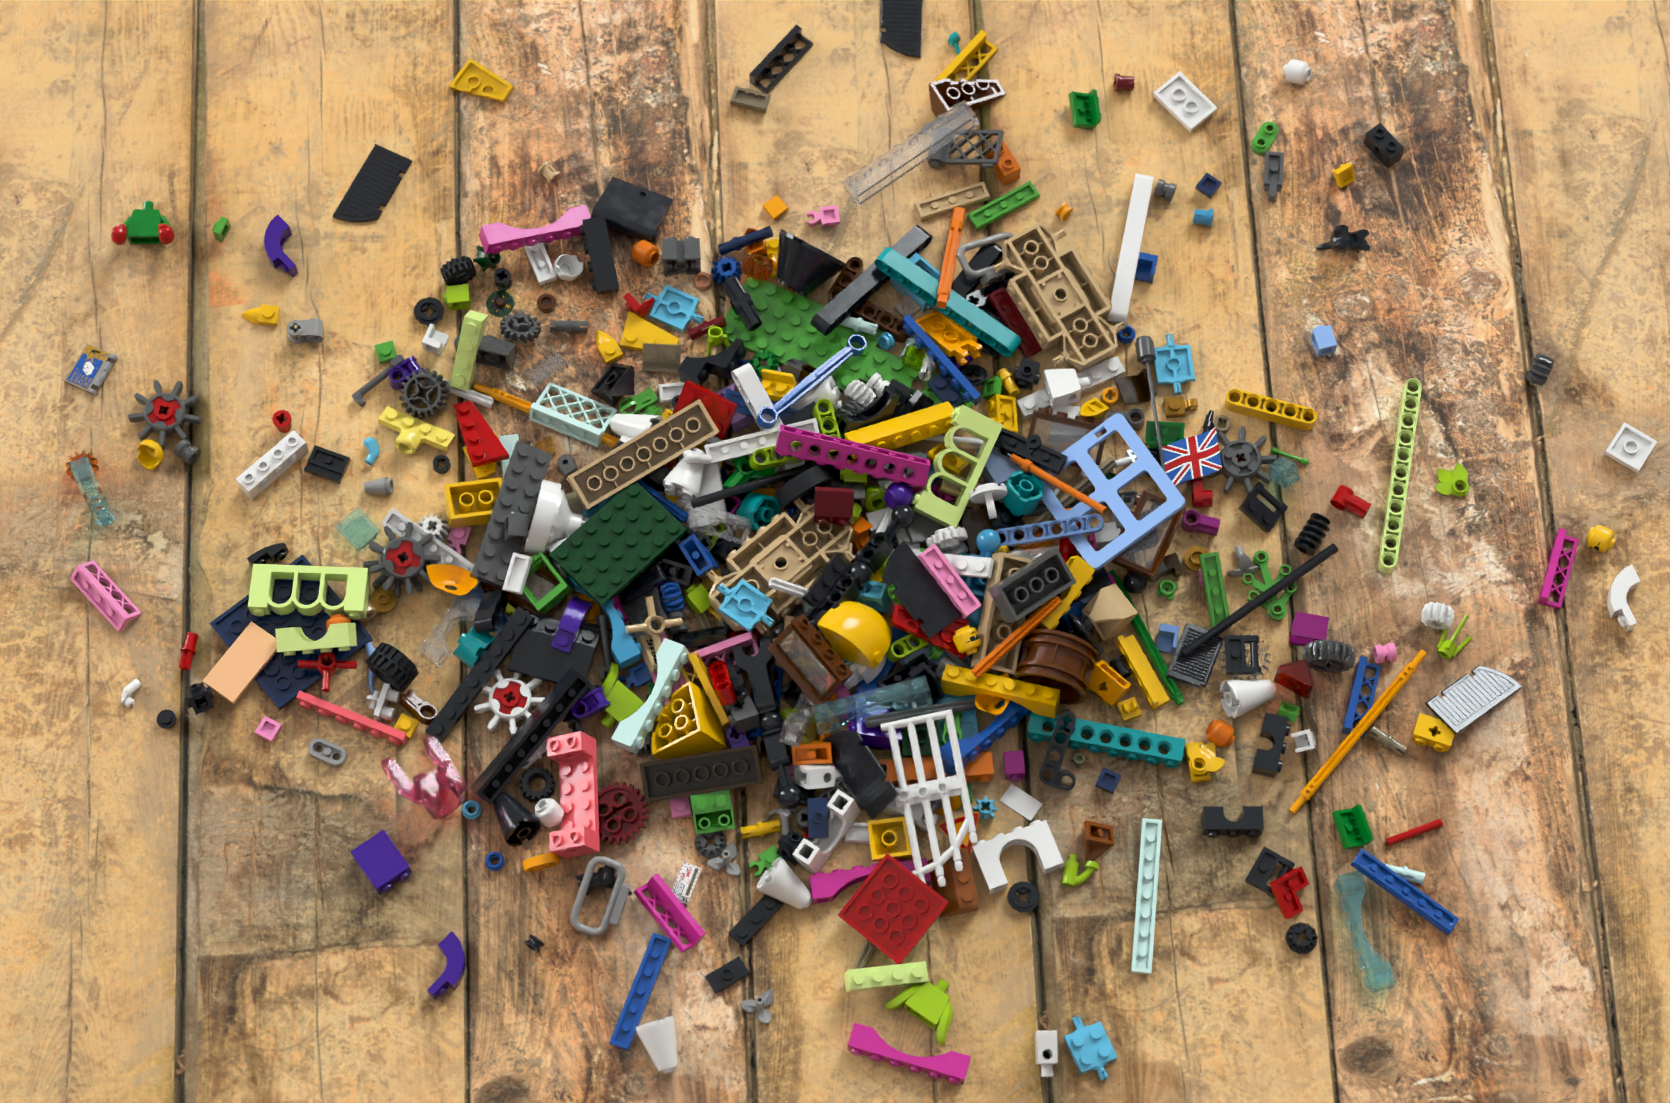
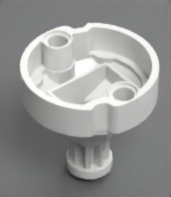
M543 479L531 519L524 552L531 554L540 552L544 554V552H548L549 546L561 541L563 538L569 537L589 519L583 517L582 514L571 511L565 492L561 489L562 484Z

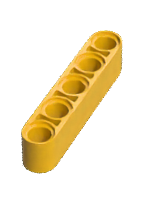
M1239 389L1229 390L1225 399V407L1229 411L1304 431L1313 429L1317 419V413L1312 408ZM1235 398L1238 402H1232L1230 399ZM1248 403H1254L1256 407H1251ZM1267 408H1273L1275 411L1270 412ZM1290 412L1293 416L1289 417L1285 413ZM1304 417H1308V418H1310L1312 421L1308 422V421H1305L1303 418H1304Z

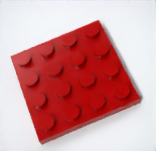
M886 853L839 912L838 916L894 962L902 964L949 905V902Z

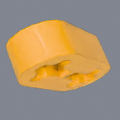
M549 852L522 861L525 873H531L556 866L561 861L558 855Z

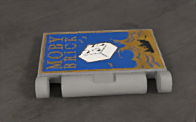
M86 344L64 381L95 396L97 391L92 389V387L95 386L100 389L114 366L113 363L109 362V359L117 361L118 357Z

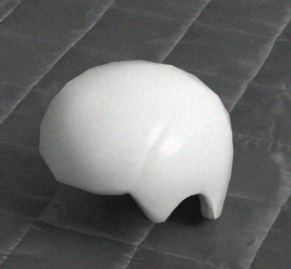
M563 254L554 262L555 274L564 281L576 280L583 272L584 264L578 261L576 255Z

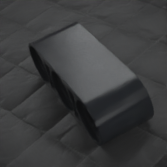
M499 589L484 592L474 618V629L477 634L498 631L508 604L506 591Z

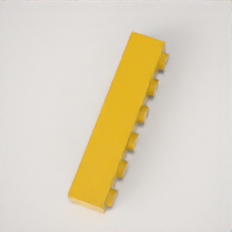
M947 401L844 433L845 440L892 450L946 433L950 428L954 427V425L950 424L954 408ZM850 455L853 458V460L857 458L856 455Z

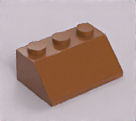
M967 848L959 849L963 865L962 871H956L953 855L942 865L946 881L944 887H939L936 871L930 872L933 890L949 902V905L939 916L940 918L979 911L980 904ZM931 859V860H928L927 862H928V864H931V863H933L934 861H933V859Z

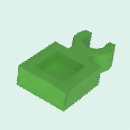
M775 845L758 855L759 862L753 861L749 864V869L753 867L759 868V871L754 874L755 878L760 877L763 874V870L767 869L769 871L773 867L771 864L780 857L786 862L783 857L777 854L778 849Z

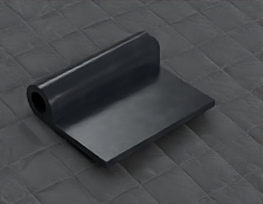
M612 177L594 206L591 218L604 215L607 228L638 240H647L653 244L659 240L661 234L658 231L659 225L674 199Z

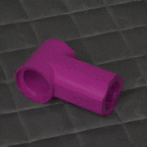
M1187 510L1181 520V528L1184 531H1196L1217 536L1220 519L1201 515L1195 510ZM1186 519H1192L1195 523H1188Z

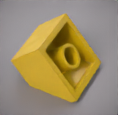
M905 816L867 821L872 861H881L886 853L896 860L908 861L912 858Z

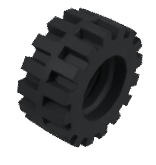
M468 256L452 258L451 261L443 264L440 269L447 286L468 283V280H472L476 275L475 273H477L471 258Z
M532 766V769H526L527 771L522 773V778L520 777L521 793L531 803L535 802L537 804L541 799L551 798V795L554 794V777L543 766H539V768ZM535 778H542L546 782L545 788L539 792H534L529 787L530 782Z

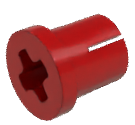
M286 410L275 412L272 417L274 426L281 433L289 432L292 427L290 413Z

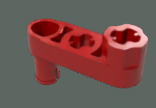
M1202 478L1191 480L1193 507H1212V490H1203Z

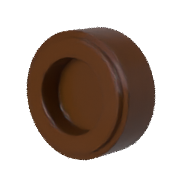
M551 294L539 296L537 299L538 309L543 313L552 312L556 307L554 296Z

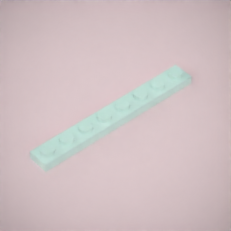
M1142 818L1131 973L1151 975L1162 829V820Z

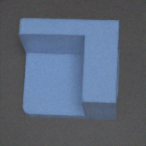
M1160 624L1156 644L1159 652L1175 654L1179 626Z

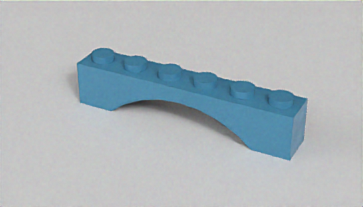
M565 572V575H566V577L568 578L569 582H571V585H572L573 589H574L575 591L580 592V593H582V594L588 596L589 598H591V597ZM612 599L602 610L607 615L613 632L611 654L619 665L620 670L641 660L642 648L638 641L634 642L631 637L633 633H626V626L622 621L624 617L619 609L616 610L613 604L615 602Z

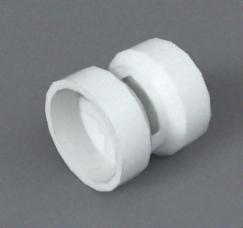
M876 372L866 385L875 391L876 396L879 397L885 385L888 386L890 382L888 380L883 381L881 375Z

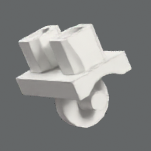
M384 683L381 693L375 690L373 696L367 695L366 701L370 703L368 709H375L373 716L376 717L375 721L381 722L382 719H393L394 708L386 706L388 701L398 703L400 692L392 689L390 684Z

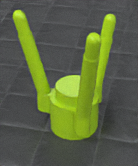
M714 326L708 330L706 357L711 356L712 346H719L722 342H724L726 348L730 346L727 334H723V330L720 327Z
M1468 614L1464 616L1450 640L1446 639L1444 641L1448 629L1442 631L1440 641L1436 646L1438 649L1437 653L1441 657L1448 660L1451 657L1455 658L1458 652L1472 639V636H1469L1455 648L1456 643L1454 641L1469 617Z

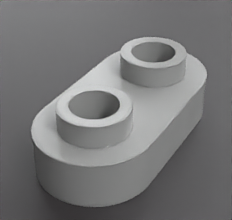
M321 738L314 739L309 744V752L317 760L334 767L342 766L346 762L347 755L345 750L336 744ZM318 748H323L322 752H316ZM340 755L338 760H334V757Z

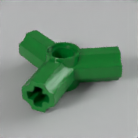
M749 455L731 459L736 470L723 484L722 488H730L775 474L776 467L754 470L749 465Z

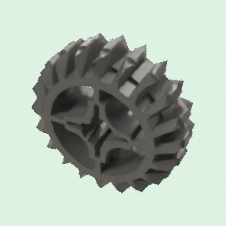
M419 369L418 375L412 371L413 377L406 376L405 378L408 382H401V385L405 387L404 389H399V392L404 394L399 397V400L404 401L401 406L403 408L407 407L405 412L411 413L412 417L418 415V418L421 420L424 418V415L426 419H430L431 413L434 417H437L436 411L438 410L442 413L443 409L441 406L448 405L444 399H450V396L445 394L450 391L449 388L445 387L448 384L447 381H442L443 376H437L436 371L431 373L429 369H426L425 372ZM431 380L434 381L436 384L433 386H424V384H422L421 381ZM416 385V392L411 395V391ZM423 390L426 391V399L422 397ZM437 391H438L437 399H436V401L433 403L432 397H433V396L437 393ZM424 402L427 408H417L413 404Z
M1316 640L1305 645L1302 658L1304 665L1310 669L1336 673L1353 668L1356 655L1354 647L1344 642Z

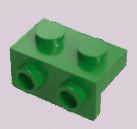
M1092 89L1088 94L1073 91L1069 94L1073 127L1094 129L1101 122L1097 90Z
M1146 420L1145 444L1149 445V448L1159 449L1155 422ZM1158 421L1162 446H1167L1180 439H1184L1185 423Z
M1361 804L1351 809L1336 810L1332 813L1344 850L1362 848L1373 841L1372 832L1368 826Z

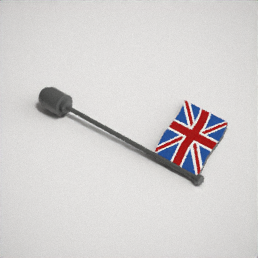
M1150 336L1138 337L1135 343L1137 361L1146 365L1162 469L1175 487L1184 482L1210 476L1222 469L1216 427L1203 434L1180 439L1162 447L1150 364L1156 359L1154 341L1151 340Z

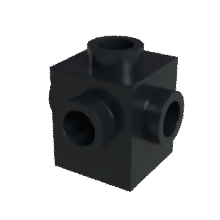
M1022 358L1020 365L1015 367L1012 375L1015 377V383L1019 388L1032 390L1034 384L1038 385L1041 374H1039L1040 363Z
M722 534L709 552L720 564L727 566L726 559L728 554L733 550L737 551L742 546L739 544L740 540L734 535Z
M203 682L192 684L185 690L188 696L184 698L188 708L193 707L196 715L214 707L211 701L214 698L210 687L205 688Z
M793 830L786 835L783 834L777 843L779 845L777 854L796 866L798 861L793 856V853L804 837Z

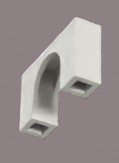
M839 789L827 804L830 810L828 819L829 838L815 839L812 842L803 838L793 853L800 866L811 873L821 870L861 812L855 800Z
M1035 820L1029 824L1030 826L1024 828L1022 826L1016 827L1011 830V833L1005 835L1000 833L993 836L991 840H980L974 844L975 846H972L973 857L989 895L1008 887V881L1000 864V855L1009 846L1024 845L1029 847L1036 854L1044 875L1063 868L1064 862L1046 820Z

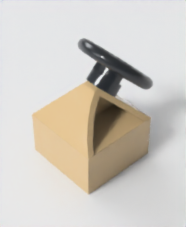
M1114 583L1101 588L1081 611L1084 615L1081 620L1073 613H1069L1068 618L1081 638L1092 645L1093 640L1088 632L1094 629L1103 641L1118 636L1138 612Z

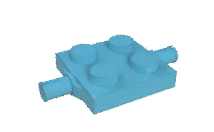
M665 285L663 291L658 296L649 292L645 295V300L654 298V307L649 317L682 333L691 320L702 324L705 317L695 313L700 299L669 285Z
M1167 334V345L1155 348L1156 359L1154 360L1157 385H1173L1174 395H1181L1182 383L1195 382L1190 345L1174 344V335L1170 334L1169 336Z
M743 579L731 590L722 583L718 586L717 591L725 595V600L718 608V611L742 628L751 632L756 624L761 621L769 627L774 624L775 620L766 615L767 610L773 604V600Z
M1080 1016L1072 1018L1077 1030L1064 1036L1063 1039L1080 1075L1096 1070L1101 1081L1106 1080L1109 1076L1104 1066L1118 1057L1101 1021L1090 1026H1084Z

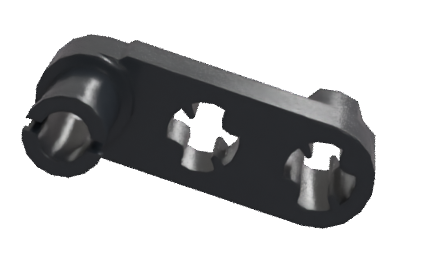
M1010 272L1004 273L1002 280L968 294L965 299L979 309L992 305L984 295L988 296L1003 286L1006 289L1013 274Z

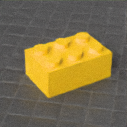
M502 477L445 484L443 496L449 528L488 524L502 484Z

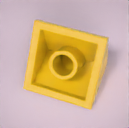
M940 442L927 453L931 464H933L934 458L939 452L947 449L945 443ZM949 453L945 454L942 459L944 470L960 477L965 475L971 465L969 462Z

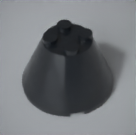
M783 229L780 230L776 281L789 289L793 286V291L807 297V295L813 293L846 267L847 264Z

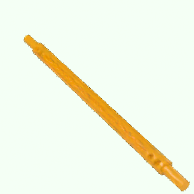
M477 382L474 384V390L489 395L498 402L530 414V407L533 403L497 388L492 389ZM604 433L601 443L613 448L620 439Z
M1421 650L1411 663L1406 664L1346 739L1299 793L1298 799L1288 809L1292 814L1295 815L1305 801L1310 800L1311 796L1315 794L1321 784L1404 684L1408 682L1409 678L1413 676L1417 671V666L1427 656L1424 650Z

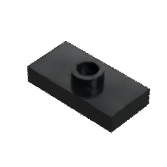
M739 956L706 975L705 979L713 992L717 994L750 975Z

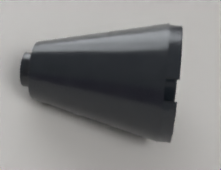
M501 792L492 802L504 839L509 846L523 845L522 841L525 839L530 841L538 834L541 828L539 819L508 792Z

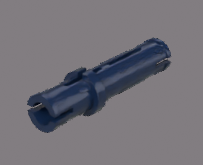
M767 226L744 236H735L732 240L718 244V250L721 255L735 250L740 251L745 246L774 237L773 231L770 226Z

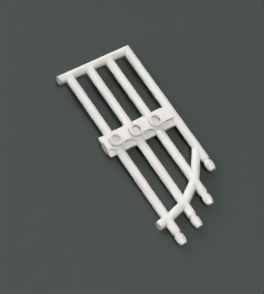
M952 709L880 724L882 732L888 731L899 785L896 788L899 795L895 798L896 807H903L915 867V870L911 872L926 883L924 875L935 870L939 887L946 885L942 865L952 855L956 871L963 870L959 847L967 832L969 833L971 843L977 842L976 828ZM945 718L957 775L945 777L934 723L935 720ZM927 723L937 779L926 781L915 728L916 724ZM907 727L917 774L918 783L906 785L896 729ZM961 795L965 820L958 834H956L949 797ZM942 799L951 845L941 856L930 801ZM919 803L923 805L934 861L922 867L911 805Z

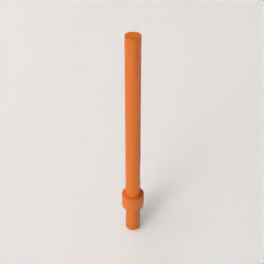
M1014 453L1011 455L1010 460L1020 465L1024 471L1037 475L1102 514L1106 512L1107 507L1036 467L1032 461L1024 460Z

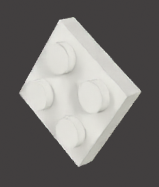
M1624 422L1607 448L1605 455L1638 473L1657 441Z

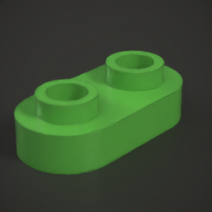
M1265 122L1261 125L1251 143V150L1254 154L1265 155L1266 151H1269L1279 131L1275 123Z

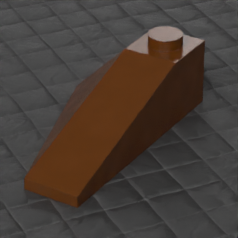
M942 79L928 85L931 109L940 124L957 120L1006 95L998 80L977 79L976 81Z

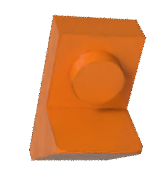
M861 515L858 521L849 525L853 529V537L850 543H853L855 554L862 550L871 537L867 530L873 527Z
M813 740L812 743L792 744L791 746L793 765L832 763L831 743Z

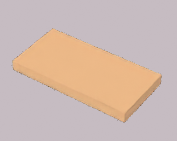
M251 621L204 678L203 683L235 704L277 652L276 638Z

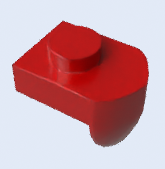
M629 292L623 297L627 301L625 306L631 312L635 311L641 318L648 313L654 302V298H650L640 305Z

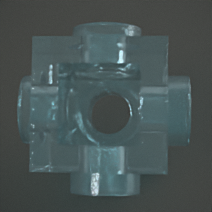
M1286 457L1278 458L1268 465L1270 469L1269 475L1272 477L1271 480L1283 488L1300 480L1297 465Z

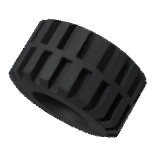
M380 643L366 660L369 669L381 681L390 684V687L397 691L404 692L419 674L415 664L405 654L387 643Z

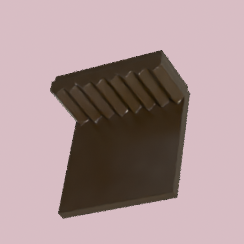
M1142 369L1138 375L1114 379L1124 405L1151 401L1146 369ZM1153 385L1154 397H1155V396L1157 395V392H1156V389H1155V387H1154V385Z

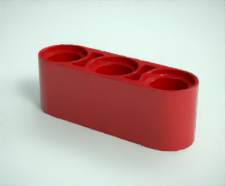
M718 660L709 665V672L720 704L727 706L734 703L737 697L725 662Z

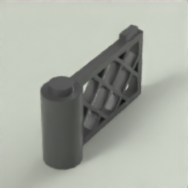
M935 127L927 162L934 169H940L945 165H982L983 168H994V165H998L1004 131L950 130L946 127ZM955 136L964 137L958 144L954 143ZM974 136H980L982 139L973 145L970 140ZM992 136H998L997 141L993 144L987 141ZM968 142L971 147L963 153L960 147ZM986 142L989 147L980 153L977 148ZM958 150L961 153L956 159H950L951 154ZM974 150L979 154L974 159L967 158ZM993 150L995 153L994 159H986L984 156Z

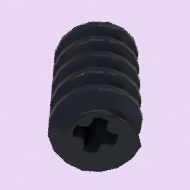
M1312 513L1310 519L1307 520L1306 525L1303 526L1302 531L1299 533V537L1295 539V548L1304 554L1314 556L1313 550H1318L1317 544H1321V538L1326 537L1325 532L1330 531V528L1327 526L1330 524L1329 519L1321 514Z

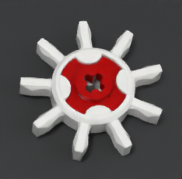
M498 669L494 674L498 682L492 688L485 686L481 693L489 695V702L474 706L475 713L478 714L491 710L495 716L487 726L488 731L492 732L502 720L510 723L509 730L513 737L517 732L516 721L523 718L527 720L531 715L529 713L533 705L539 706L545 699L543 697H532L530 692L538 687L542 680L533 678L529 683L525 684L520 680L522 674L514 672L513 678L504 679L501 671Z

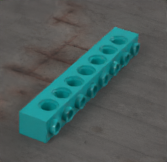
M1031 711L1026 738H1030L1033 742L1046 741L1050 743L1059 715H1056L1054 719L1037 715ZM1062 716L1061 718L1064 719L1063 727L1058 725V728H1064L1070 731V728L1067 729L1066 726L1068 721H1072V719H1070V717ZM1076 718L1068 747L1075 750L1080 748L1088 749L1091 753L1103 752L1111 757L1124 756L1132 761H1137L1138 759L1145 760L1148 764L1161 763L1165 764L1166 767L1176 768L1181 766L1186 739ZM1049 726L1053 730L1051 732H1045L1043 730V727ZM1059 732L1055 735V739L1058 742H1064L1066 736ZM1086 733L1089 734L1091 738L1085 740L1081 737V735ZM1107 737L1110 739V742L1103 743L1100 739ZM1127 741L1130 746L1123 747L1120 745V742ZM1147 745L1149 750L1143 751L1139 746ZM1164 748L1168 751V754L1163 755L1158 750Z

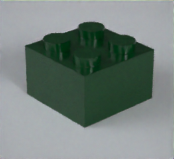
M935 720L939 748H941L940 720ZM927 723L916 724L915 728L921 756H933ZM902 727V741L899 744L901 758L913 757L907 727Z

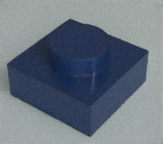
M1206 173L1195 189L1211 199L1221 187L1222 182Z
M1103 767L1095 787L1113 794L1121 779V775Z

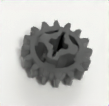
M514 312V315L508 313L507 317H502L500 322V333L504 334V338H510V342L516 341L517 344L520 341L527 344V340L534 342V338L538 339L541 332L540 321H537V317L531 318V314L526 315L524 312H521V314Z

